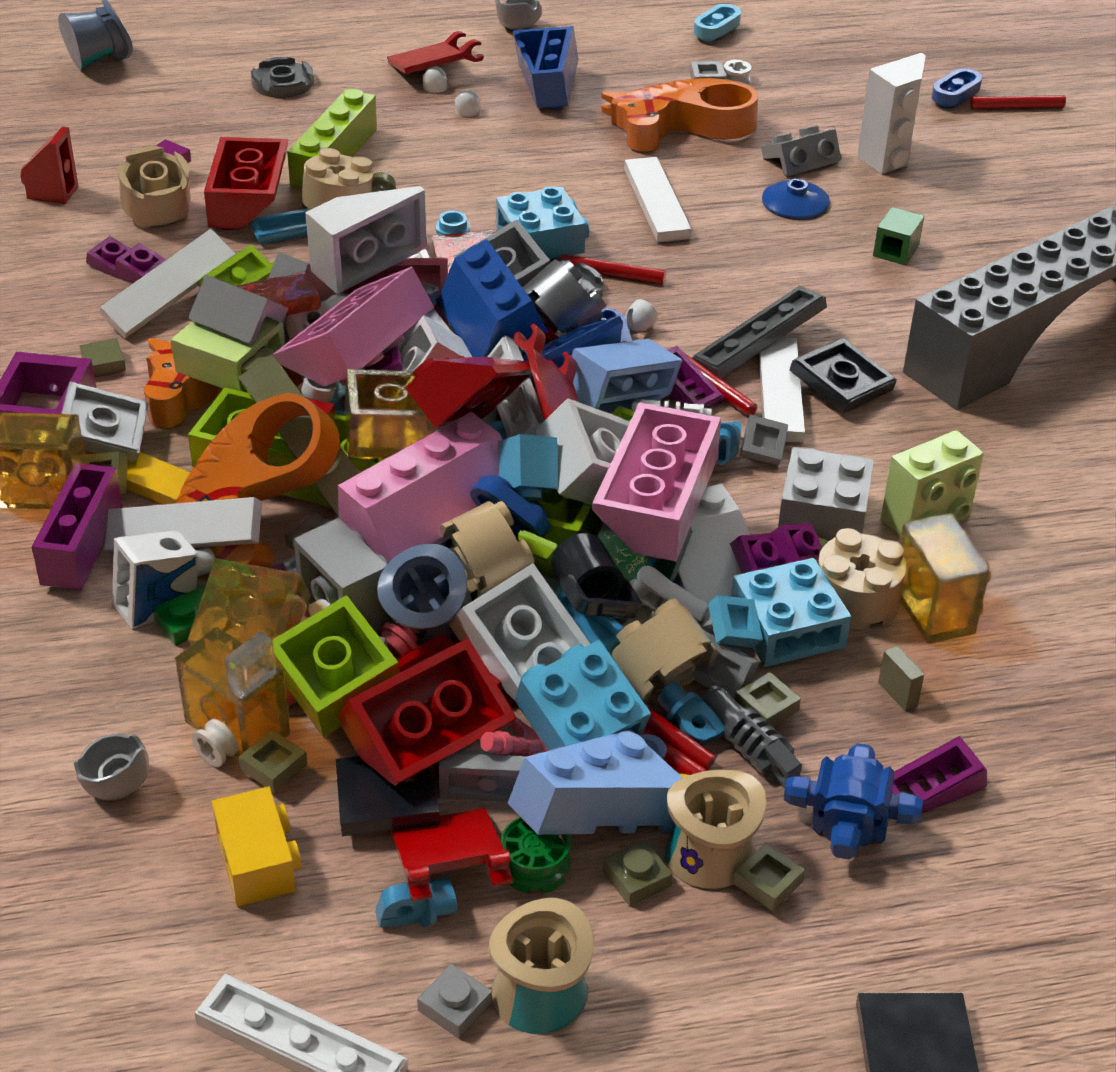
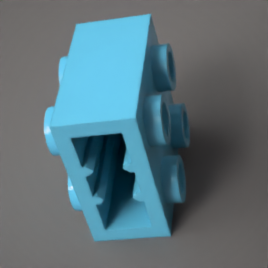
M546 187L542 190L526 193L515 192L509 196L496 198V228L498 230L517 219L549 259L560 258L561 254L575 255L585 253V238L589 237L588 221L580 215L574 199L569 198L563 187Z
M814 558L733 576L731 597L755 600L763 641L753 648L764 667L846 648L851 615Z
M600 639L585 647L582 644L573 646L559 660L547 666L538 664L528 669L520 679L515 702L548 751L629 729L638 735H643L651 715L649 709Z

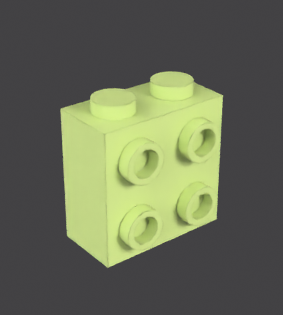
M265 317L254 344L246 343L195 321L189 323L171 339L176 372L223 389L227 387L243 391V385L238 378L242 375L241 367L263 347L276 352L285 345L283 323Z
M955 430L893 455L891 457L880 519L906 543L921 536L929 535L935 530L954 522L964 520L970 516L973 508V500L984 452L958 430Z

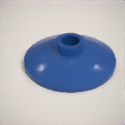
M791 179L773 183L764 190L762 195L763 205L768 211L777 216L793 220L816 218L827 211L830 202L828 194L822 188L802 179Z

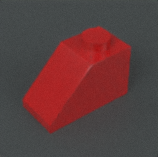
M62 126L23 165L20 177L22 184L25 185L27 199L66 204L79 187L69 127Z

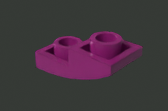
M111 236L100 242L86 254V263L115 278L136 282L167 260L141 243H137L132 248H129Z
M812 523L780 525L771 533L740 535L730 543L742 574L814 558L818 563L819 554L822 549L819 537Z

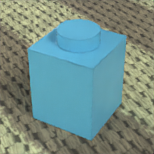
M518 434L498 441L499 476L506 479L512 485L514 492L526 501H535L542 499V493L558 489L557 437Z

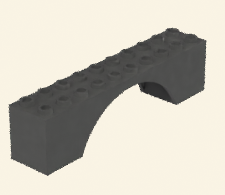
M1116 204L916 298L903 373L955 410H959L1008 385L1028 351L1058 315L1090 289L1110 279L1116 281Z

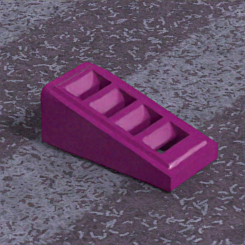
M678 346L668 349V351L682 359L671 394L668 395L671 399L681 402L680 405L684 407V403L704 404V408H710L723 402L724 395ZM692 387L694 390L689 392L687 388ZM703 395L705 398L697 400L695 397Z
M958 736L896 770L894 773L893 793L900 794L901 790L898 787L907 784L914 795L923 799L922 813L969 796L986 787L987 769L964 740ZM956 766L960 773L955 776L949 768ZM940 772L946 781L940 784L933 774ZM923 778L931 789L924 792L917 783V780Z

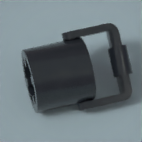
M590 533L576 534L559 544L552 556V569L560 581L561 588L578 613L612 618L634 619L642 602L629 581L624 579L622 571L598 536Z

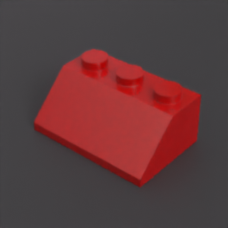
M220 137L204 189L208 228H221L223 230L243 229L275 200L288 148V139Z
M461 356L455 359L446 357L442 360H433L431 358L420 364L413 371L412 374L415 378L404 388L434 427L438 428L444 427L470 412L483 419L532 376L529 361L483 356L467 358Z
M469 637L348 699L336 716L359 757L394 786L479 741L485 732H495L517 719Z

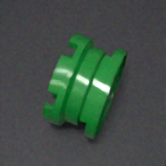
M521 817L509 823L501 836V844L504 850L509 851L511 859L509 869L513 883L509 885L527 894L530 893V889H542L544 894L560 887L565 882V876L570 870V835H538ZM560 835H562V837H563V839H564V841H565V844L563 843V841H562L561 838L559 837Z

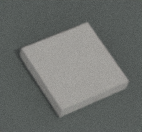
M69 382L55 443L96 454L120 451L128 455L127 462L136 464L149 402Z

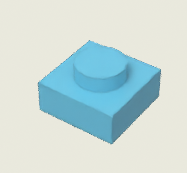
M717 595L708 602L716 644L753 648L763 641L754 599Z

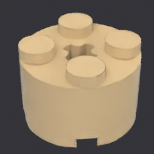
M147 146L131 151L126 156V161L122 166L120 164L118 168L120 199L124 212L135 221L138 227L144 229L170 224L187 218L191 203L189 166L184 157L175 151L174 155L165 153L164 148L158 146Z
M332 148L321 149L318 156L308 159L304 164L302 208L305 205L307 211L336 197L371 193L373 180L371 160L365 157L340 155L338 150Z
M488 501L440 525L442 539L448 536L451 537L454 547L450 548V550L459 557L464 566L467 587L470 593L476 590L479 591L477 598L527 566L535 563L527 543L523 539L517 541L510 526L514 524L513 518L503 501L496 504Z
M845 528L839 530L836 537L823 546L819 554L818 565L851 615L850 630H870V624L883 621L882 626L890 623L899 610L906 574V561L903 556L904 549L896 541L884 540L877 536L861 534L855 529Z
M676 598L662 604L655 611V616L644 624H641L638 620L625 626L616 636L620 644L612 651V658L645 705L648 704L649 698L654 703H657L661 691L672 681H676L681 688L687 686L695 679L693 671L696 666L702 662L707 669L718 655V650L687 607L681 605Z

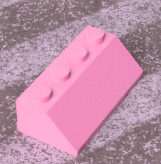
M409 267L357 288L273 353V356L279 364L323 387L338 381L344 386L363 375L361 368L369 367L384 358L383 350L391 349L403 342L405 338L402 334L411 332L421 317L430 312L434 306L413 267Z
M639 402L592 503V510L633 553L677 562L718 459L720 417Z
M473 412L464 415L339 484V518L352 531H358L363 537L365 544L376 555L381 554L388 563L399 553L413 546L421 544L440 545L451 538L448 536L442 539L440 525L478 507L472 500L470 492L480 477L499 476L498 441L503 440L500 433Z

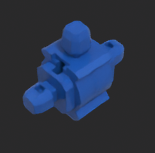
M859 743L849 749L848 755L843 754L835 758V762L827 756L822 759L817 781H812L811 777H790L786 780L784 801L790 805L802 808L813 806L812 829L816 833L823 831V835L831 841L830 849L832 854L837 858L843 859L853 858L858 853L860 846L872 843V838L879 844L884 842L889 819L896 820V823L900 824L920 823L923 809V799L917 795L900 792V794L893 793L895 771L891 766L883 769L884 766L875 759L874 749L870 745Z

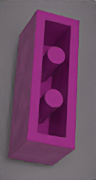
M75 463L32 545L40 585L82 590L105 543L108 510L122 508L123 506L116 467Z

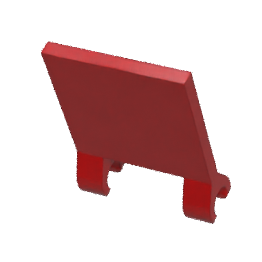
M456 31L444 42L391 55L387 59L389 64L407 74L461 59L480 62L484 59V55H472V49L475 46L482 45L480 41L475 39L469 40L463 46L458 47L457 40L460 37H466V34Z
M532 324L533 333L528 340H526L522 333L517 332L514 335V341L527 353L543 419L546 420L567 398L578 402L573 384L577 362L567 352L563 353L565 361L560 368L552 359L546 360L542 356L546 339L545 334L539 327Z
M485 808L439 816L440 824L390 830L407 880L412 902L432 898L428 878L430 874L486 864L493 887L513 883L509 869V863L511 862L510 853L508 850H504Z

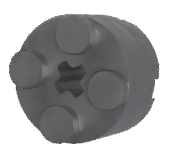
M554 259L522 287L527 295L531 292L534 295L531 300L541 317L555 332L559 330L562 334L599 321L604 316L602 310L607 306L593 289L589 290L587 288L585 290L578 282L582 275L569 260L559 262Z

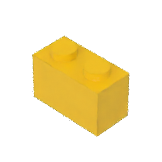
M270 786L211 800L215 830L236 906L241 907L296 892L294 871L302 870L300 853L295 840L286 841L285 833L290 832L287 811L284 803L275 805Z

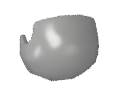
M495 0L498 19L508 29L524 30L534 25L541 18L542 6L536 0H506L505 3Z
M118 733L101 736L88 745L81 757L74 761L76 778L89 795L105 801L122 799L137 791L146 780L149 770V756L145 746L136 734L129 736Z

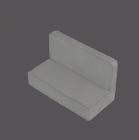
M205 274L190 311L189 319L246 343L254 344L265 317L283 323L288 308Z
M460 750L439 762L440 799L508 802L523 760L527 756L494 755L491 752L482 750Z

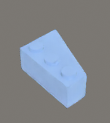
M651 339L575 348L571 355L577 362L573 384L578 402L609 414L619 406L632 409L633 402H641V398L658 401L671 394L682 363L681 358Z
M629 729L525 757L508 805L538 835L594 834L597 826H619L620 833H635L637 826H659L658 829L661 833H672L676 824L672 820L667 808V793L670 787L683 777L654 752L641 736Z

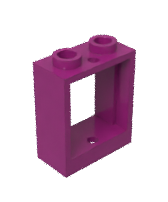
M16 351L0 379V441L68 448V446L55 443L69 382L97 388L92 359ZM23 392L62 396L56 409L16 406Z

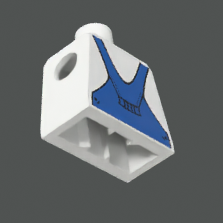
M175 530L114 538L112 605L131 629L154 621V607L197 589L198 576L216 571L217 564L213 551L209 547L195 550L185 537Z

